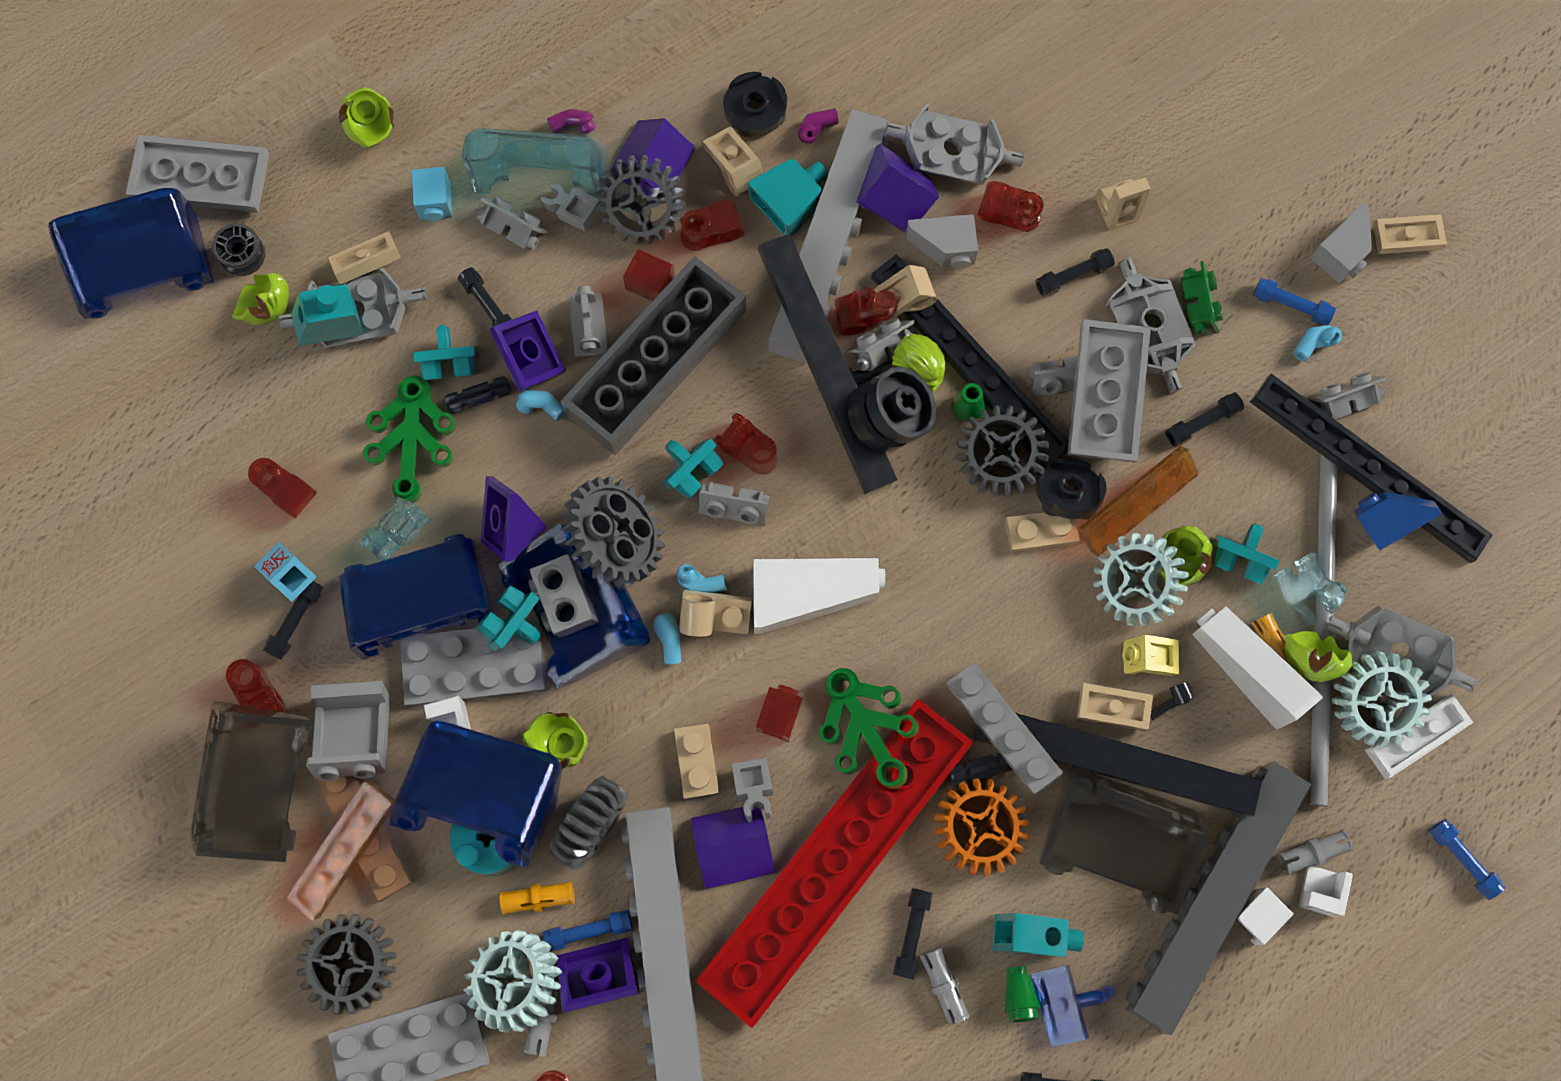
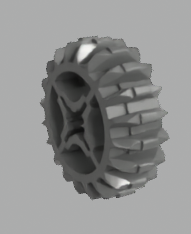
M634 155L629 156L628 166L619 159L615 164L616 169L609 167L606 170L607 178H601L599 181L602 190H598L596 193V198L603 201L598 204L597 211L607 212L602 218L603 224L613 223L610 229L611 234L621 230L623 232L621 236L622 241H626L629 235L634 236L633 241L635 245L640 243L642 237L650 245L654 241V235L659 240H664L666 236L665 231L673 233L676 228L674 222H681L683 217L679 211L684 210L686 205L684 201L680 200L684 196L685 190L674 188L679 184L680 178L678 176L668 177L672 171L671 166L665 167L662 171L659 169L661 160L656 159L653 165H649L647 155L642 156L640 164L637 163ZM630 178V193L623 194L622 198L616 199V186L623 180ZM644 178L655 182L660 188L649 187L645 183ZM637 194L643 196L642 199H647L645 206L635 201ZM661 202H667L665 214L651 222V208L659 206ZM623 212L632 213L638 222L629 219Z
M997 405L993 409L995 416L989 417L988 412L983 409L980 412L984 421L980 423L974 417L969 419L970 424L975 428L973 431L968 428H962L961 433L969 440L957 441L958 448L967 450V452L957 454V460L961 462L968 461L967 464L960 468L962 474L974 472L968 479L970 485L975 484L979 479L982 480L979 485L980 492L984 493L988 486L992 485V496L997 497L999 487H1005L1006 497H1011V486L1016 485L1018 491L1023 493L1025 492L1023 480L1034 486L1036 480L1031 473H1044V468L1036 463L1048 462L1049 456L1039 453V451L1049 448L1048 441H1037L1045 435V431L1043 428L1032 431L1037 424L1035 417L1025 423L1023 422L1026 418L1025 410L1022 409L1016 418L1013 417V406H1008L1006 415H1001L1000 407ZM997 426H1010L1018 430L1016 432L1013 431L1008 436L1001 437L989 429ZM982 437L989 446L990 452L984 458L985 461L978 466L975 461L974 452L979 438ZM1025 437L1029 440L1032 449L1026 466L1020 462V459L1015 454L1017 447ZM994 443L1002 448L1011 445V448L1008 449L1011 459L1009 457L1006 458L1004 455L994 458V455L997 454ZM998 466H1007L1017 474L1009 477H995L987 473L990 470L993 471Z
M601 776L593 780L591 785H588L583 794L580 795L569 813L566 814L551 842L550 855L558 863L566 868L569 867L577 871L585 866L594 853L597 852L618 821L628 800V793L621 788L620 784L612 779L609 780Z
M339 914L336 918V925L331 919L323 920L325 932L319 928L311 930L312 936L316 939L315 942L310 940L302 942V946L309 949L308 955L299 954L297 956L298 961L306 962V968L298 969L296 973L297 976L308 977V980L300 985L301 990L314 989L308 997L310 1002H316L322 997L320 1010L327 1011L333 1004L335 1015H341L345 1006L349 1014H356L358 1002L364 1010L371 1008L369 995L377 1001L383 999L384 996L378 989L379 986L391 988L392 982L384 977L386 973L395 974L397 972L396 967L387 966V960L397 958V952L386 953L385 948L391 946L394 941L392 938H385L380 941L386 930L383 926H378L371 932L374 919L366 918L361 924L360 915L352 914L348 923L346 915ZM346 934V940L341 941V946L335 954L331 956L323 955L331 941L340 935ZM358 936L364 938L370 945L374 955V962L365 960L361 956V943L357 942ZM332 960H353L355 964H361L363 967L341 968V964H333ZM321 967H326L332 971L334 975L333 985L337 986L336 992L325 983ZM362 972L372 973L369 981L362 989L348 995L349 986H353V982L358 974Z

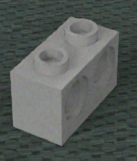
M566 554L529 569L533 578L529 581L531 592L538 596L542 602L544 612L540 613L547 632L552 631L554 635L562 638L599 623L575 558ZM556 573H561L563 578L562 584L559 588L550 590L548 585L550 577ZM567 605H573V618L567 622H562L560 619L561 610Z

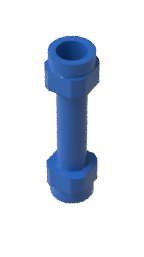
M1262 277L1259 280L1253 294L1259 300L1266 303L1274 300L1311 315L1312 322L1320 325L1330 324L1336 311V307L1331 306L1330 303L1321 300L1317 304L1277 288L1278 282L1267 280Z
M1445 818L1429 830L1438 845H1446L1477 881L1474 886L1488 900L1495 898L1506 888L1495 872L1488 873L1457 837L1460 831L1453 823L1451 824Z
M627 909L610 913V918L562 930V927L559 926L543 931L544 942L551 946L549 952L565 949L568 943L611 932L614 935L633 931Z

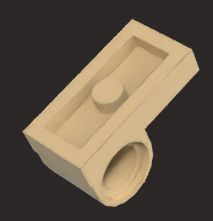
M731 126L703 140L706 152L720 167L723 178L735 197L748 191V182L763 174L760 159Z
M1146 177L1135 181L1133 179H1126L1097 190L1098 207L1108 230L1139 221L1151 189Z
M908 265L864 295L862 300L872 326L880 327L881 323L897 317L904 311H919L931 306L937 301V297L926 268Z
M684 590L682 593L679 631L685 635L697 637L709 636L712 634V631L748 635L752 598Z

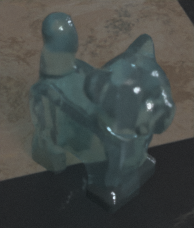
M396 496L393 499V505L382 516L378 526L367 529L360 541V545L373 553L379 562L387 561L401 546L412 543L431 519L415 503L411 501L405 502L402 498Z
M1311 552L1293 563L1298 569L1299 575L1293 574L1291 566L1273 575L1275 582L1280 586L1283 599L1303 618L1307 627L1314 626L1316 619L1314 613L1305 603L1315 595H1318L1320 603L1328 613L1332 614L1335 609H1340V606L1345 602V594L1348 591L1343 582H1334L1328 578L1327 573L1318 565L1315 552Z

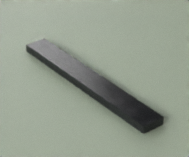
M787 234L760 244L757 247L864 494L897 481L898 479L886 452L881 453L870 449L858 438L851 427L848 415L849 399L857 386L791 235Z
M896 254L871 274V279L879 286L907 265ZM938 299L934 304L925 309L903 312L909 320H914L913 325L923 336L937 343L941 352L945 355V360L967 384L974 383L981 387L984 402L992 411L994 406L998 405L1001 415H1006L1007 407L1013 406V417L1017 418L1018 413L1023 409L1026 411V418L1023 422L1026 423L1033 417L1037 419V424L1032 431L1043 428L1045 435L1037 441H1048L1049 448L1039 451V453L1049 456L1048 462H1040L1045 469L1051 466L1053 461L1060 459L1068 452L1069 441ZM1007 426V428L1011 432H1016L1018 430L1016 428ZM1025 437L1021 441V443L1031 453L1032 449L1030 442L1027 439V437Z
M1272 373L1266 377L1249 401L1373 493L1379 495L1383 492H1390L1434 501L1442 514L1424 524L1421 528L1469 563H1473L1478 559L1493 534Z
M1016 713L1054 762L1253 817L1255 815L1262 785L1261 780ZM976 724L973 739L992 744Z

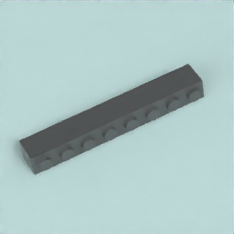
M1275 761L1263 767L1259 765L1252 773L1251 778L1262 781L1255 815L1250 817L1231 812L1235 817L1229 827L1224 826L1218 833L1214 844L1218 847L1212 858L1207 856L1201 863L1197 871L1200 879L1194 889L1189 887L1183 895L1179 904L1183 909L1177 920L1172 918L1166 925L1162 933L1165 941L1160 950L1154 949L1146 960L1144 968L1148 971L1142 982L1136 981L1127 994L1126 1000L1130 1003L1126 1011L1162 1034H1173L1311 786V783Z

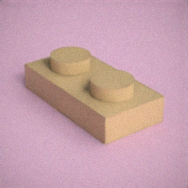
M1442 214L1376 219L1373 223L1378 254L1442 250L1447 245Z
M388 231L328 258L334 274L341 285L380 267H387L394 261L401 259V256Z
M1044 512L1012 516L1005 519L1011 553L1075 545L1080 541L1076 519L1050 516Z
M1083 683L1080 690L1077 719L1147 731L1149 730L1153 695Z
M709 723L675 728L674 733L684 800L719 795Z

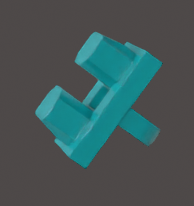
M446 324L439 325L436 328L438 350L413 352L414 362H419L424 380L443 378L441 360L453 359L455 377L474 375V357L479 356L478 346L453 348L450 328Z
M709 438L707 441L703 440L689 453L676 440H670L665 445V449L679 465L661 483L667 489L674 488L686 498L692 497L702 485L690 472L698 465L708 476H712L724 464L719 455L714 451L717 445Z
M1257 523L1250 525L1242 544L1220 535L1216 536L1213 543L1217 546L1213 559L1214 566L1231 572L1238 555L1250 559L1243 577L1259 584L1263 583L1271 568L1277 569L1280 560L1256 550L1264 530L1262 525Z
M512 586L507 587L496 601L510 612L504 622L492 612H489L476 627L489 640L486 646L493 651H496L498 648L503 649L513 634L529 644H535L540 638V633L524 619L540 598L533 592L525 595Z

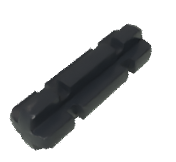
M505 376L492 379L493 383L488 384V381L462 389L463 393L458 394L456 391L445 396L447 408L450 413H456L464 410V406L468 405V408L494 400V396L498 395L501 398L510 395L511 388L508 379Z
M997 752L998 756L996 757L990 754L965 762L966 766L963 767L961 763L957 764L948 777L952 786L958 787L962 782L967 784L966 780L969 779L971 782L974 779L981 780L998 775L999 770L1005 773L1013 769L1002 755Z

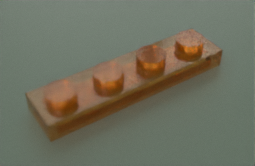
M1178 446L1079 527L1091 553L1099 557L1107 551V545L1118 542L1119 537L1125 536L1199 475L1189 449Z
M372 780L364 781L287 896V899L311 920L320 919L398 802Z

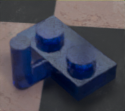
M1069 964L1031 974L1050 1046L1056 1047L1088 1039L1089 1035L1081 1009L1099 1005L1114 997V989L1109 985H1104L1096 990L1077 994Z

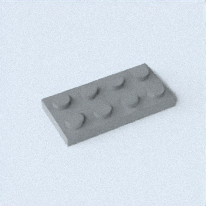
M138 135L126 195L130 200L259 213L270 153L265 147Z
M1087 319L1081 321L1067 455L1131 463L1138 461L1151 327Z
M528 622L540 633V638L535 644H529L513 634L503 649L498 648L496 651L486 646L489 640L477 628L401 636L404 705L406 707L423 706L459 696L463 701L545 692L546 683L540 622Z
M466 993L327 1034L337 1080L435 1081L490 1064L480 1020L474 1016L476 1010L471 1009L467 1005L473 996Z

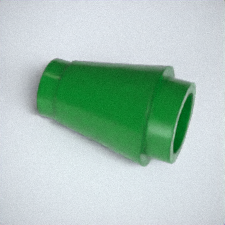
M974 383L967 384L954 396L951 407L957 418L969 422L971 417L976 419L981 417L980 411L985 409L983 391L979 385Z
M1027 966L1007 968L1004 1013L1008 1014L1009 1022L1019 1023L1039 1019L1038 1010L1041 1007L1028 974Z

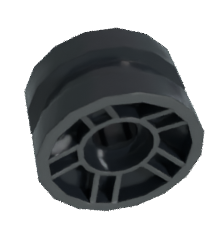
M234 223L226 225L217 232L212 242L213 253L217 260L232 275H250L256 272L264 263L266 256L265 247L254 230L245 224ZM241 246H244V250L241 253L235 254L241 250Z

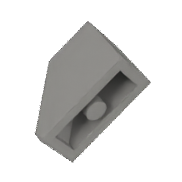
M1365 203L1360 205L1320 244L1310 257L1339 284L1348 275L1354 279L1367 266L1364 259L1372 250L1369 207Z
M974 214L908 220L906 240L942 267L951 266L954 269H962L975 264L979 250Z

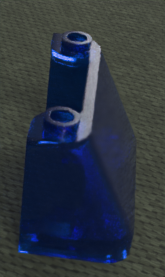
M156 189L60 216L51 220L48 224L52 243L77 310L85 319H98L106 316L107 312L113 307L111 299L174 281L176 285L187 291H196L203 288L204 285L214 282L197 213L178 189Z
M559 523L531 542L513 561H503L497 565L502 575L504 587L512 586L526 595L531 592L529 581L533 579L529 569L569 554L573 561H577L599 623L560 638L554 635L552 631L547 632L540 615V613L544 612L541 600L539 599L533 607L555 654L547 659L546 672L557 688L566 687L638 651L650 643L648 629L625 584L617 587L614 580L604 584L603 574L593 578V568L589 566L582 569L581 566L584 559L581 556L578 558L572 557L577 549L575 546L566 545V541L572 537L571 534L562 531V528L568 525V523ZM556 573L550 577L548 582L550 590H555L562 584L563 578L561 573ZM567 605L561 610L560 619L562 622H567L573 618L574 607L573 605Z
M464 534L451 535L444 539V543L364 566V564L350 565L344 568V573L339 576L350 650L362 660L380 655L379 645L387 649L393 647L392 642L455 623H458L460 626L466 625V618L467 620L478 618L480 623L487 613L492 612L495 615L476 544L473 539L465 538Z
M433 721L427 726L420 739L391 809L389 825L404 831H419L424 827L429 816L496 837L495 850L504 861L528 868L557 806L562 765L557 758L549 753L448 722Z

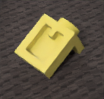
M1142 635L1124 641L1122 657L1125 674L1133 675L1141 672L1166 676L1179 674V640Z

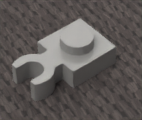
M551 184L550 188L557 197L554 199L542 197L541 201L545 209L556 212L559 220L586 232L599 213L597 206L601 203V200L576 188H573L568 195L560 185Z
M767 757L732 764L738 802L746 800L743 809L747 822H753L752 811L756 808L764 809L766 819H771V805L766 796H772L773 790Z

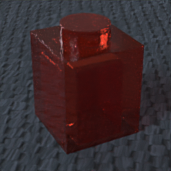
M637 249L623 275L626 290L650 301H653L675 278L673 264Z
M778 685L777 689L769 687L756 725V732L789 742L803 702V698L797 696L798 691L785 685Z

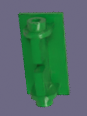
M1201 261L1200 271H1197L1196 268H1188L1183 271L1184 275L1181 277L1185 300L1198 298L1197 303L1186 305L1189 326L1191 329H1194L1195 334L1207 332V327L1213 326L1216 333H1219L1218 321H1222L1224 318L1220 301L1214 302L1212 292L1218 289L1214 270L1208 271L1204 261Z

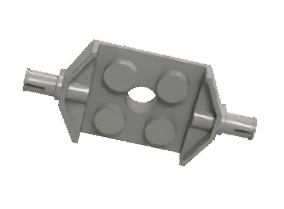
M926 104L910 125L903 126L887 122L885 127V136L902 139V144L906 146L913 168L927 173L983 185L997 166L1000 167L1002 163L1021 167L1024 161V153L1009 151L1004 148L1001 135L993 119L986 125L927 111L930 104ZM944 144H953L958 150V155L948 154L944 149Z
M1132 258L1123 259L1118 264L1124 275L1125 283L1108 299L1105 306L1106 308L1111 307L1116 323L1150 327L1146 324L1144 317L1148 314H1154L1159 317L1161 326L1158 328L1151 327L1146 373L1161 374L1164 377L1169 394L1179 392L1183 387L1176 373L1179 368L1178 365L1193 351L1196 344L1171 281L1142 276V273L1137 274Z
M383 267L379 268L381 272L379 274L359 277L343 283L349 286L355 304L365 308L363 315L359 317L363 335L321 342L320 344L325 349L397 334L405 309L409 308L408 303L427 300L425 287L422 286L410 290L400 289ZM310 281L307 291L319 289L324 285L316 286L314 281ZM334 282L324 285L337 286L340 284L339 282ZM291 314L279 315L282 329L294 327Z
M1379 605L1356 622L1351 621L1350 624L1334 616H1330L1329 622L1326 623V630L1337 633L1347 640V650L1351 652L1352 660L1362 665L1361 656L1363 654H1368L1374 658L1375 653L1381 651L1387 657L1393 644L1398 642L1407 644L1409 651L1406 656L1400 658V661L1404 658L1412 661L1411 669H1421L1423 674L1419 680L1428 681L1430 685L1422 693L1433 696L1448 686V684H1454L1472 692L1474 690L1473 685L1476 686L1477 678L1458 671L1456 667L1455 640L1452 636ZM1388 672V680L1392 681V686L1405 692L1400 678L1395 673Z

